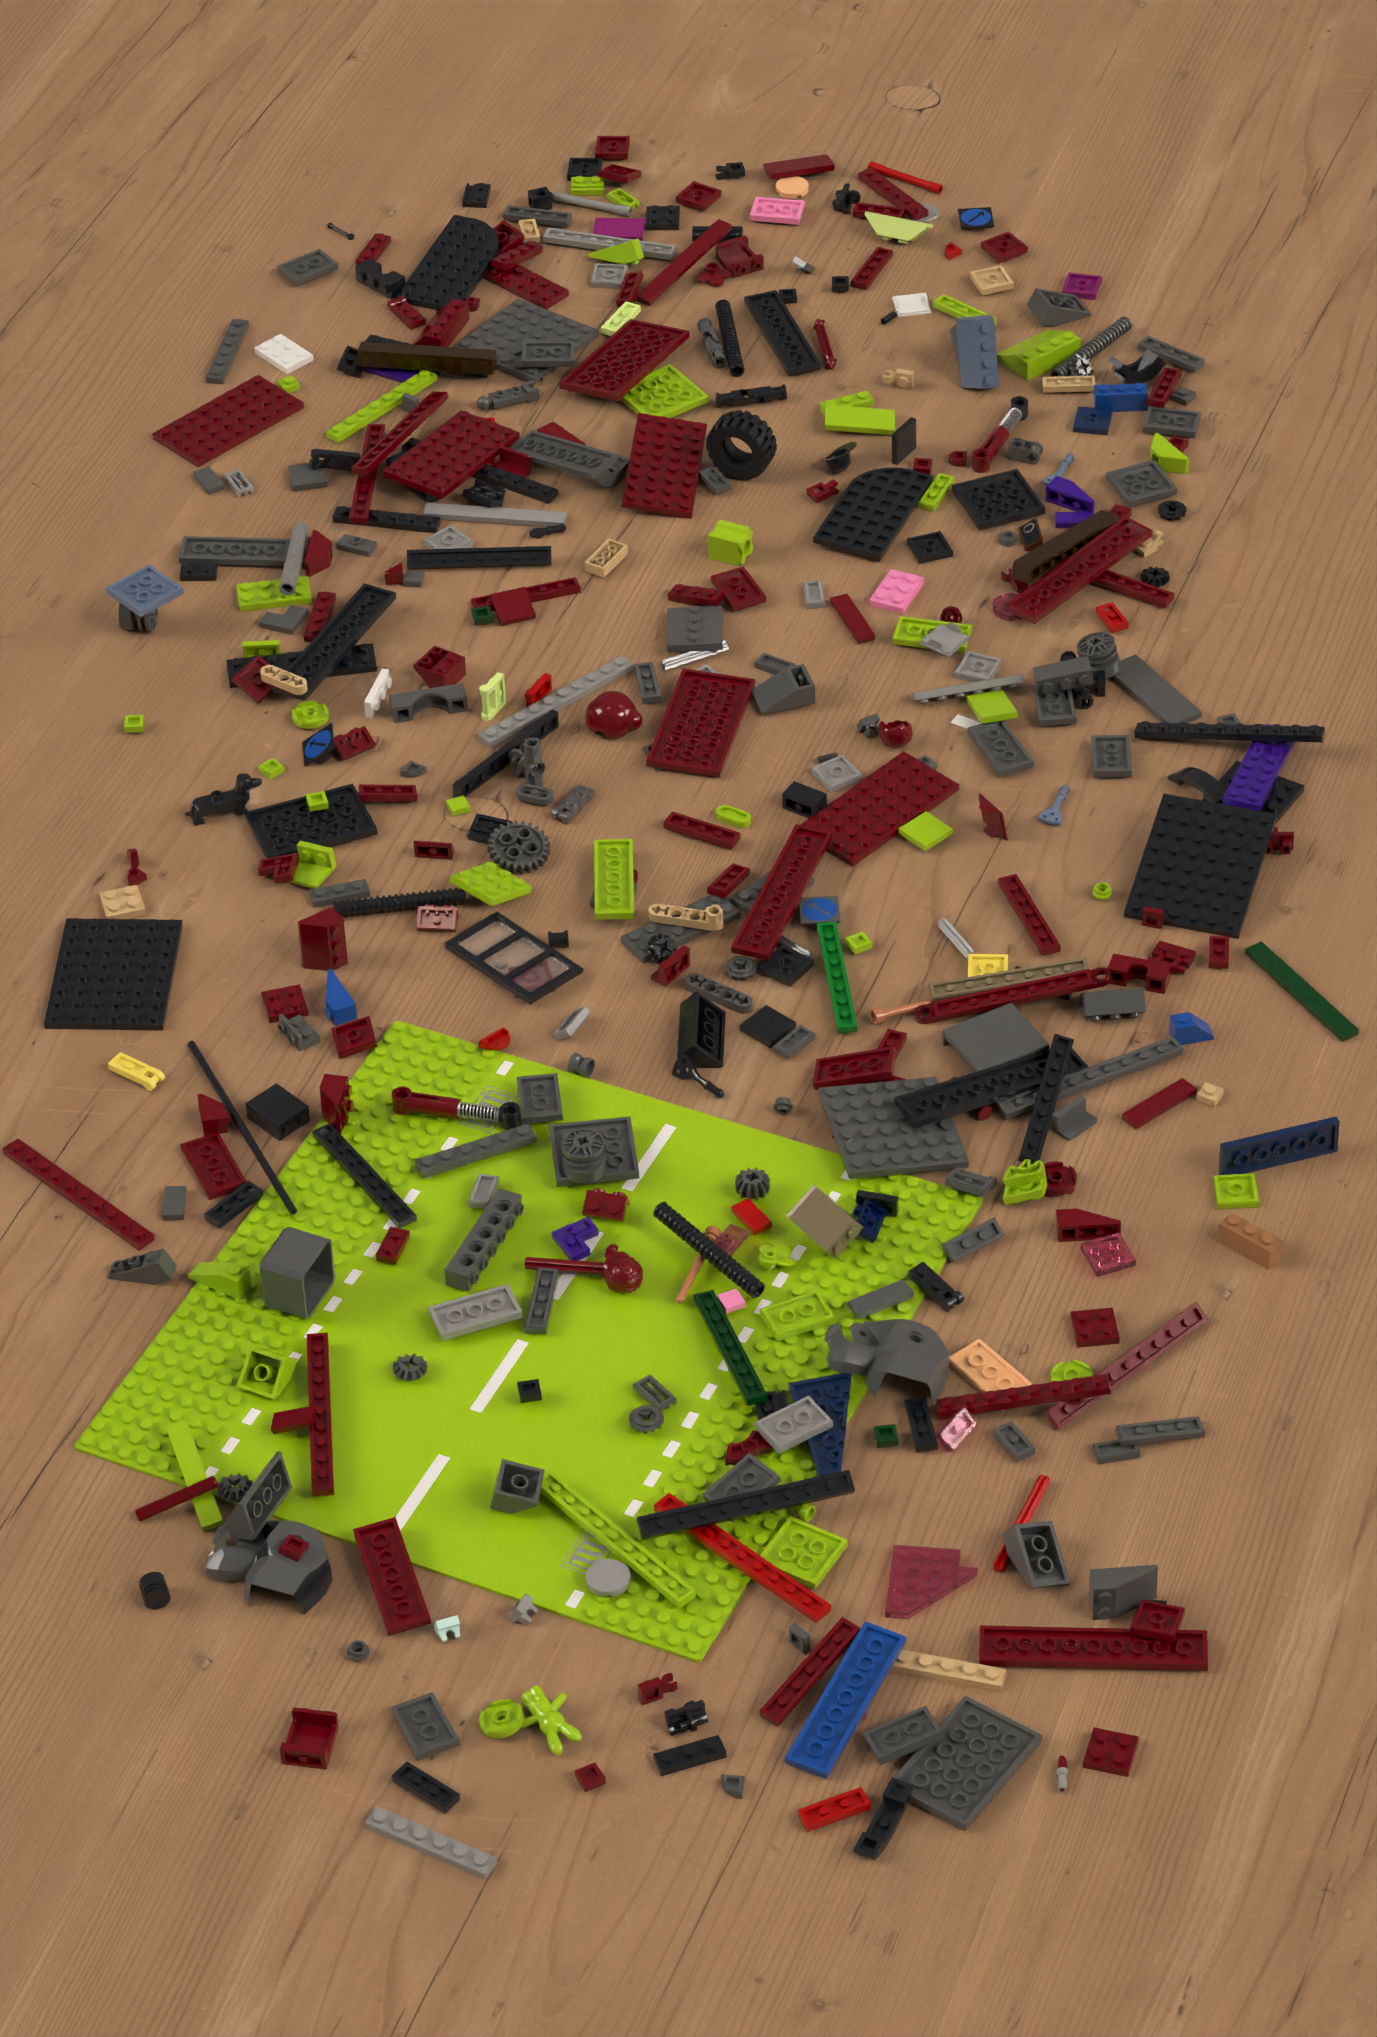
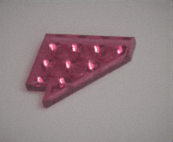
M894 1545L885 1618H911L977 1577L978 1568L959 1566L961 1550Z

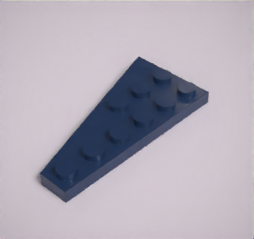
M840 1373L788 1383L793 1403L809 1395L833 1421L832 1428L806 1440L818 1477L842 1471L851 1374Z

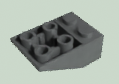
M802 664L787 667L752 689V696L761 714H770L815 704V685L805 665Z

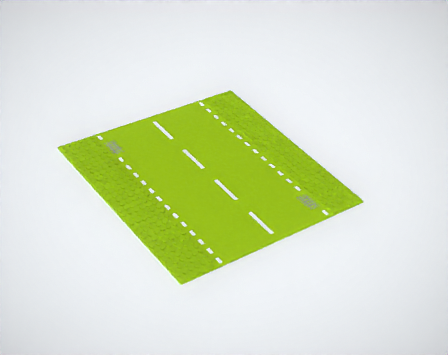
M394 1021L378 1042V1047L372 1050L349 1081V1085L352 1086L350 1100H353V1110L348 1114V1124L344 1126L341 1135L417 1215V1221L400 1228L410 1230V1238L397 1264L376 1261V1253L389 1228L398 1227L313 1137L311 1131L277 1176L295 1205L297 1213L294 1215L289 1213L271 1184L213 1260V1262H234L250 1269L252 1287L238 1300L197 1282L74 1444L75 1450L186 1488L187 1485L165 1427L186 1419L207 1478L214 1476L218 1483L222 1481V1477H229L230 1473L233 1476L240 1473L241 1476L247 1475L253 1484L276 1452L282 1453L292 1488L271 1516L272 1518L303 1523L316 1529L322 1535L358 1547L353 1529L396 1517L413 1566L519 1601L527 1593L533 1598L531 1602L536 1608L694 1662H701L752 1579L684 1531L642 1540L637 1517L657 1513L654 1511V1504L668 1493L688 1506L706 1502L702 1494L727 1473L725 1459L728 1444L739 1443L747 1439L752 1430L757 1431L754 1422L758 1420L755 1404L747 1406L693 1301V1295L714 1290L717 1296L737 1288L745 1301L746 1307L727 1313L726 1316L765 1391L782 1393V1390H785L787 1404L790 1405L793 1401L788 1383L840 1374L828 1367L826 1360L829 1348L828 1343L824 1339L830 1325L838 1323L845 1340L853 1342L850 1329L853 1322L864 1323L865 1321L875 1322L888 1319H912L927 1294L907 1277L908 1271L921 1262H925L939 1275L949 1259L941 1245L966 1231L981 1207L983 1198L907 1174L849 1179L841 1155L585 1078L501 1051L482 1049L477 1044L405 1022ZM557 1073L563 1120L530 1123L529 1125L537 1136V1142L424 1179L421 1177L415 1167L416 1159L506 1130L502 1128L501 1124L491 1120L485 1121L484 1119L478 1120L477 1118L471 1119L470 1117L464 1118L463 1116L459 1117V1119L412 1112L406 1115L396 1114L393 1111L392 1091L395 1088L404 1086L411 1089L412 1092L458 1098L462 1100V1104L469 1102V1105L476 1103V1106L483 1104V1107L490 1105V1108L492 1106L495 1108L496 1106L501 1107V1105L507 1102H514L520 1106L517 1077ZM630 1116L639 1168V1179L557 1187L549 1134L550 1124ZM322 1117L316 1124V1126L313 1128V1130H316L328 1123ZM748 1167L751 1170H754L756 1167L758 1171L764 1170L770 1178V1190L765 1195V1198L759 1197L757 1201L755 1199H751V1201L772 1222V1227L755 1236L731 1212V1206L747 1199L741 1198L737 1194L735 1179L741 1170L747 1171ZM479 1173L499 1176L496 1192L500 1188L521 1194L522 1204H524L523 1213L517 1217L514 1227L511 1230L509 1229L504 1242L500 1243L495 1256L490 1258L486 1270L481 1272L478 1282L473 1284L469 1292L448 1286L445 1280V1269L485 1210L468 1207V1200ZM813 1185L830 1196L863 1226L858 1236L848 1244L844 1252L836 1259L787 1217V1214ZM594 1188H598L610 1194L614 1192L625 1193L630 1200V1205H627L624 1222L589 1217L598 1228L599 1235L584 1241L590 1248L591 1255L578 1261L605 1263L606 1258L604 1254L606 1248L610 1244H616L619 1247V1252L627 1253L642 1266L643 1280L640 1287L630 1294H622L608 1288L604 1281V1275L559 1272L547 1333H525V1324L537 1275V1270L525 1269L526 1257L569 1260L553 1240L552 1232L588 1217L582 1215L587 1190L593 1191ZM863 1190L898 1196L899 1212L897 1217L857 1211V1191ZM666 1202L677 1213L686 1218V1221H689L698 1228L700 1232L704 1233L708 1226L717 1227L721 1231L722 1236L716 1244L723 1251H726L728 1255L732 1256V1259H735L737 1263H740L746 1270L755 1275L760 1282L765 1284L763 1293L755 1299L751 1298L741 1287L733 1283L727 1275H724L705 1259L684 1302L678 1304L676 1297L699 1252L692 1249L681 1237H678L676 1233H673L658 1218L653 1216L656 1206ZM287 1227L331 1239L335 1270L334 1283L309 1319L267 1307L263 1301L259 1263L283 1229ZM764 1243H770L773 1246L777 1244L789 1245L792 1248V1253L789 1257L794 1259L796 1263L787 1267L776 1265L773 1269L763 1268L758 1260L760 1254L758 1251L759 1247ZM902 1279L905 1280L914 1292L913 1298L859 1320L848 1307V1301ZM502 1285H509L522 1310L523 1318L448 1340H441L428 1313V1307ZM818 1290L834 1314L836 1322L777 1342L761 1317L760 1309ZM328 1333L334 1495L312 1497L310 1428L273 1434L271 1425L274 1413L309 1406L306 1334ZM249 1346H260L297 1359L291 1380L276 1400L237 1387ZM406 1353L412 1356L415 1353L417 1357L423 1356L424 1361H427V1372L423 1377L414 1381L401 1380L393 1372V1362L397 1361L398 1356L405 1357ZM410 1364L409 1366H407V1370H408L411 1366H413V1364ZM851 1374L847 1423L868 1391L866 1375ZM651 1375L676 1397L677 1404H670V1408L667 1410L663 1408L664 1423H662L661 1429H655L654 1433L647 1431L644 1434L643 1431L636 1432L635 1428H631L629 1415L637 1407L651 1406L633 1390L634 1383ZM539 1379L542 1400L521 1403L517 1382ZM806 1441L780 1454L772 1448V1453H764L755 1457L780 1476L781 1482L776 1486L814 1478L817 1474ZM502 1459L544 1469V1474L551 1470L696 1590V1597L682 1607H677L541 1492L536 1507L513 1514L490 1509ZM218 1488L212 1490L215 1498L226 1501L219 1496ZM226 1501V1502H229V1503L234 1504V1505H237V1504L239 1503V1501H238V1502ZM785 1508L740 1518L734 1523L727 1521L715 1525L760 1555L794 1510L792 1508ZM604 1559H614L624 1563L629 1568L631 1575L630 1585L627 1590L614 1597H611V1595L601 1597L592 1593L587 1587L586 1573L593 1563Z

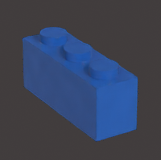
M1146 383L1094 385V408L1110 409L1113 412L1147 411L1148 390Z

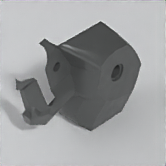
M906 1319L865 1321L864 1323L853 1322V1325L850 1326L853 1342L845 1340L838 1323L828 1327L824 1339L828 1343L829 1354L826 1358L828 1367L839 1373L866 1375V1385L874 1396H876L886 1372L927 1383L931 1391L932 1404L942 1394L949 1368V1352L940 1337L930 1327Z

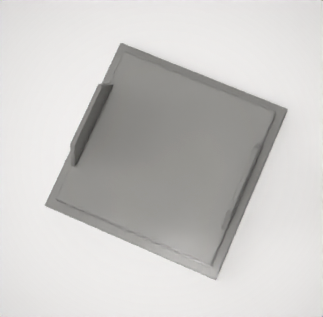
M948 622L947 627L942 624L938 625L919 644L950 657L970 637L962 634L960 626Z

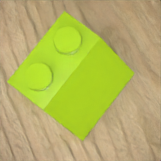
M249 1346L237 1387L276 1400L291 1380L297 1359L260 1346Z

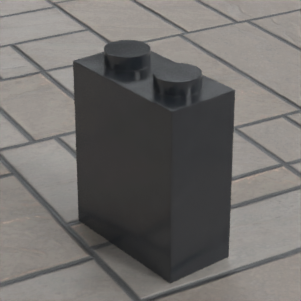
M277 1083L246 1102L247 1118L279 1141L310 1121L309 1106Z

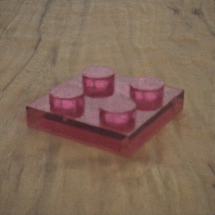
M1120 1233L1081 1243L1080 1249L1097 1277L1136 1266V1259Z

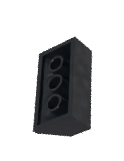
M698 991L680 1003L677 1058L685 1053L693 1060L696 1068L723 1067L726 1012Z

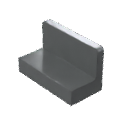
M1081 1095L1052 1114V1130L1068 1141H1071L1097 1123V1118L1086 1111V1098Z

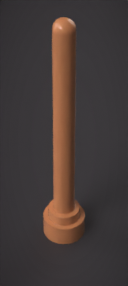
M930 998L887 1010L880 1007L871 1009V1019L875 1025L881 1024L888 1017L915 1011L919 1005L931 1004L932 1000Z
M708 1226L704 1232L705 1236L709 1237V1240H712L715 1244L719 1242L722 1236L721 1231L714 1226ZM699 1253L676 1297L678 1304L684 1302L705 1260L704 1256H701Z

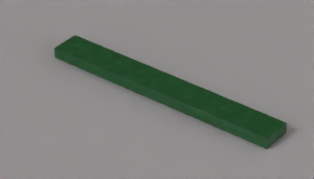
M1262 941L1245 949V954L1338 1039L1343 1042L1358 1035L1359 1029Z
M714 1290L694 1294L693 1301L747 1406L768 1401V1395Z

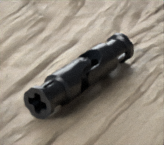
M782 384L778 387L764 386L733 390L730 393L724 394L716 393L717 408L727 405L740 406L771 402L773 399H787L786 386Z
M1066 651L1061 655L1060 662L1077 658L1076 654L1073 651ZM1088 685L1072 688L1073 695L1078 700L1077 705L1079 708L1088 709L1093 705L1094 700L1089 695L1090 689Z

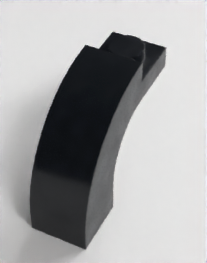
M1149 348L1132 364H1122L1113 356L1108 361L1113 365L1112 369L1115 371L1113 375L1125 384L1147 382L1154 378L1167 364Z

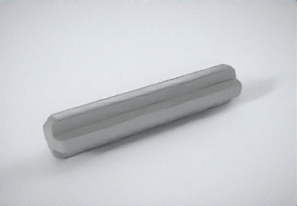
M947 918L938 921V927L966 958H968V954H974L975 950Z

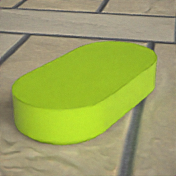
M721 805L715 810L716 819L722 823L737 828H746L751 824V815L746 811L729 805Z

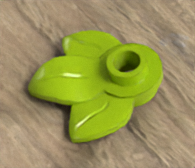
M764 1243L759 1247L758 1251L760 1254L758 1260L763 1268L773 1269L776 1265L787 1267L796 1263L794 1259L789 1257L792 1253V1248L789 1245L777 1244L773 1246L770 1243Z

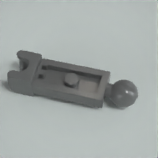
M533 380L522 382V386H514L509 389L488 393L489 398L486 396L479 397L476 402L477 407L485 410L490 405H493L494 408H499L523 401L528 403L538 401L539 388L534 387Z

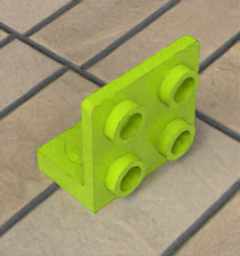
M300 841L296 845L300 861L298 862L294 879L289 883L316 889L337 867L333 848Z

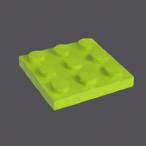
M486 862L485 864L474 866L450 876L452 884L490 906L529 894L532 886L523 879L517 878L493 862Z
M790 1516L760 1556L800 1584L815 1590L848 1547V1540Z

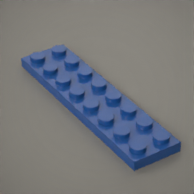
M864 1622L785 1756L786 1764L822 1778H828L906 1643V1636L872 1623Z

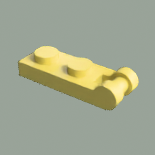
M121 1052L108 1063L109 1070L143 1085L148 1091H152L157 1083H161L165 1079L162 1071Z

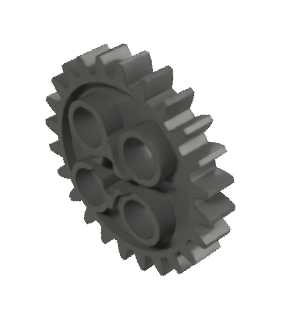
M515 820L514 824L511 825L507 821L506 827L500 824V828H495L494 833L490 834V839H488L489 858L494 859L493 863H499L500 868L506 867L507 871L512 869L513 874H516L517 870H520L521 874H524V870L531 873L532 868L538 870V866H544V861L548 860L550 842H548V836H544V830L539 831V826L533 828L531 822L525 825V821L518 824Z

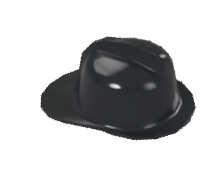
M850 442L840 446L830 455L821 459V462H826L833 474L845 471L851 464L850 451L856 447L857 443Z

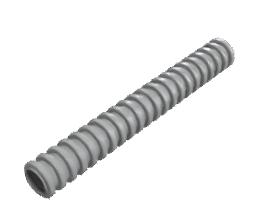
M297 522L293 527L279 585V590L284 595H292L295 592L309 533V527L304 522Z

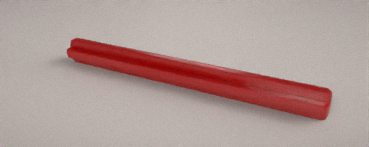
M1040 1475L1037 1478L1014 1525L1030 1522L1050 1484L1048 1476ZM1005 1543L993 1563V1569L1000 1573L1005 1571L1010 1561Z

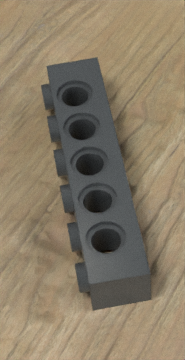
M500 1188L497 1190L446 1267V1285L469 1292L473 1284L478 1282L479 1275L482 1271L486 1270L488 1261L491 1257L495 1256L500 1243L504 1242L507 1232L514 1227L515 1220L523 1213L524 1204H522L521 1194Z

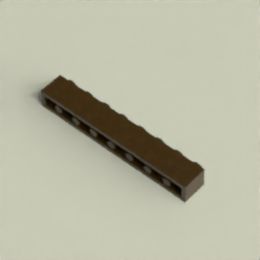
M361 342L357 349L358 366L493 375L497 366L496 350L378 342Z
M1100 510L1016 559L1012 566L1013 578L1027 584H1032L1116 523L1119 517Z

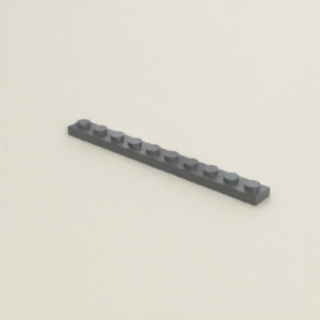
M1173 1036L1063 1077L1057 1101L1183 1055L1184 1048ZM1039 1087L1021 1095L996 1102V1108L1006 1120L1032 1111Z

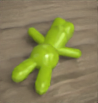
M536 1685L521 1696L523 1705L533 1715L524 1719L521 1728L539 1723L541 1731L547 1736L551 1752L558 1756L563 1751L558 1734L562 1733L575 1743L580 1742L582 1736L579 1730L566 1723L563 1715L557 1711L567 1699V1694L564 1692L559 1693L554 1701L550 1703L542 1688Z

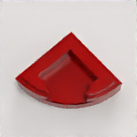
M952 242L947 244L945 256L948 260L962 254L961 248Z

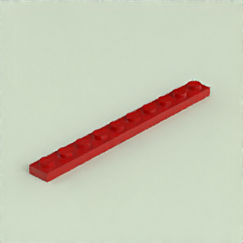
M668 1493L654 1504V1511L662 1512L688 1505ZM714 1524L684 1531L814 1623L819 1622L831 1612V1605L717 1525Z

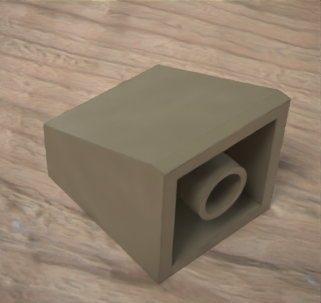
M815 1185L807 1191L787 1214V1217L835 1259L844 1252L848 1244L858 1236L863 1228L836 1201Z

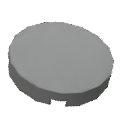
M599 1560L593 1563L586 1573L587 1587L592 1593L601 1597H605V1595H611V1597L618 1596L624 1593L630 1585L631 1575L629 1568L618 1560Z

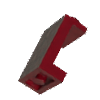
M746 235L715 244L716 259L725 269L731 272L733 278L764 269L763 255L754 254L749 248Z
M294 1707L292 1709V1723L286 1743L282 1742L280 1747L281 1763L284 1765L327 1770L339 1729L337 1713Z

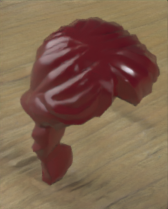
M610 1244L604 1254L606 1258L603 1267L604 1281L610 1290L617 1293L630 1294L640 1287L643 1280V1268L639 1262L627 1253L619 1252V1247L616 1244Z

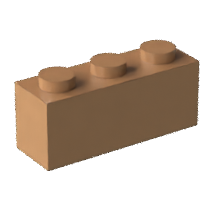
M1232 1212L1219 1223L1218 1242L1268 1270L1281 1259L1283 1240Z

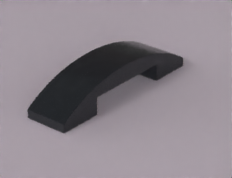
M1185 767L1168 775V779L1178 785L1187 783L1202 791L1205 800L1213 803H1222L1226 788L1207 772L1194 767Z
M891 1778L882 1795L883 1801L866 1833L862 1832L853 1849V1853L872 1860H876L899 1825L912 1794L913 1784Z

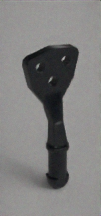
M681 1054L675 1062L672 1075L680 1079H693L717 1098H723L724 1091L713 1085L711 1081L702 1078L693 1060L687 1054Z

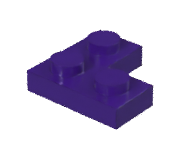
M589 1217L552 1232L553 1240L569 1260L577 1261L591 1255L590 1248L584 1241L599 1235L598 1228Z

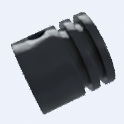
M150 1572L140 1578L139 1587L147 1608L152 1610L161 1609L170 1602V1593L162 1573Z

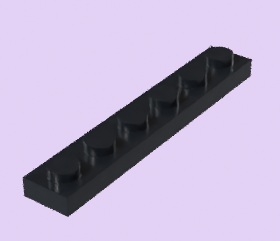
M337 506L332 516L333 522L352 524L349 520L351 508ZM370 510L368 524H362V526L437 533L441 520L440 517L431 515Z

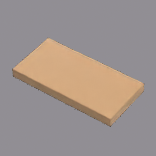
M980 1339L949 1356V1366L980 1393L1032 1385L1028 1379Z

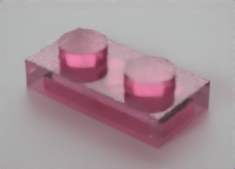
M964 1407L959 1409L935 1436L945 1449L951 1452L963 1441L977 1423Z

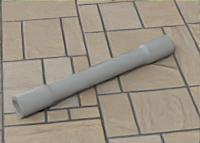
M556 191L553 193L555 202L598 209L630 217L632 214V207L595 201Z

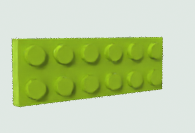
M633 839L594 840L595 920L634 919Z

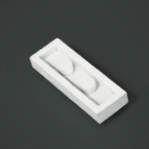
M381 669L364 701L365 717L372 718L375 712L379 710L380 702L385 699L386 691L392 685L389 669Z

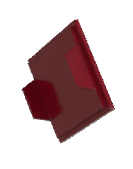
M980 793L979 808L981 809L983 822L987 824L983 831L991 838L1000 836L1003 840L1007 841L1008 837L1003 813Z

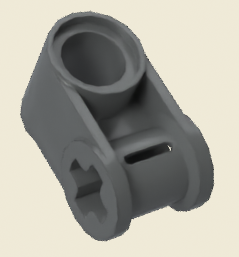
M1012 438L1009 441L1008 458L1010 460L1031 465L1039 462V455L1043 452L1042 444L1021 438Z

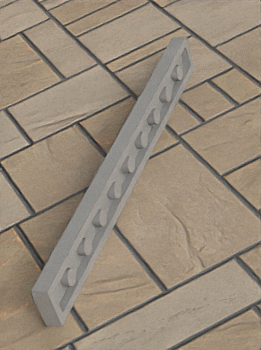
M620 656L478 733V740L488 748H492L525 730L550 710L559 711L634 670V664L625 657Z

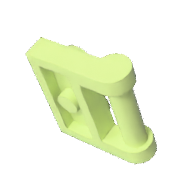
M499 672L486 685H481L479 688L483 706L481 718L484 721L491 720L506 704L504 674Z

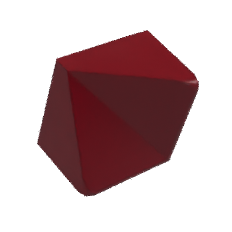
M402 563L385 571L386 585L403 584Z

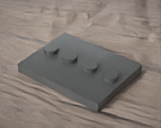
M722 606L668 608L667 652L723 650Z

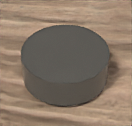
M1003 531L999 534V543L1006 547L1014 546L1017 543V534L1013 531Z

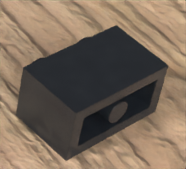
M795 781L782 793V808L806 818L812 817L827 806V793Z

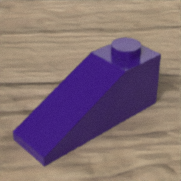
M1056 476L1046 486L1047 502L1076 512H1091V516L1094 515V500L1073 481Z

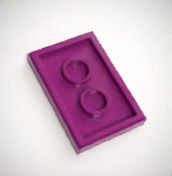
M596 217L593 234L633 240L639 238L640 241H643L646 224L645 218Z

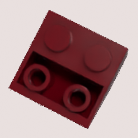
M435 645L413 665L416 672L429 688L457 684L466 675L464 656Z
M324 1074L319 1087L322 1117L327 1123H331L341 1134L344 1126L348 1124V1114L353 1110V1100H350L352 1086L349 1085L348 1076Z

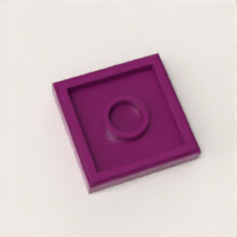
M1069 272L1062 293L1073 294L1080 299L1095 300L1102 283V276Z

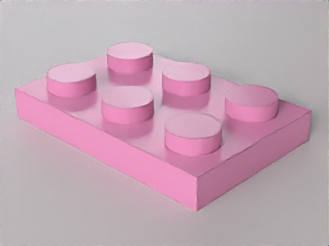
M756 197L750 213V221L799 225L805 208V201Z
M890 569L870 598L869 606L904 614L923 586L924 577Z

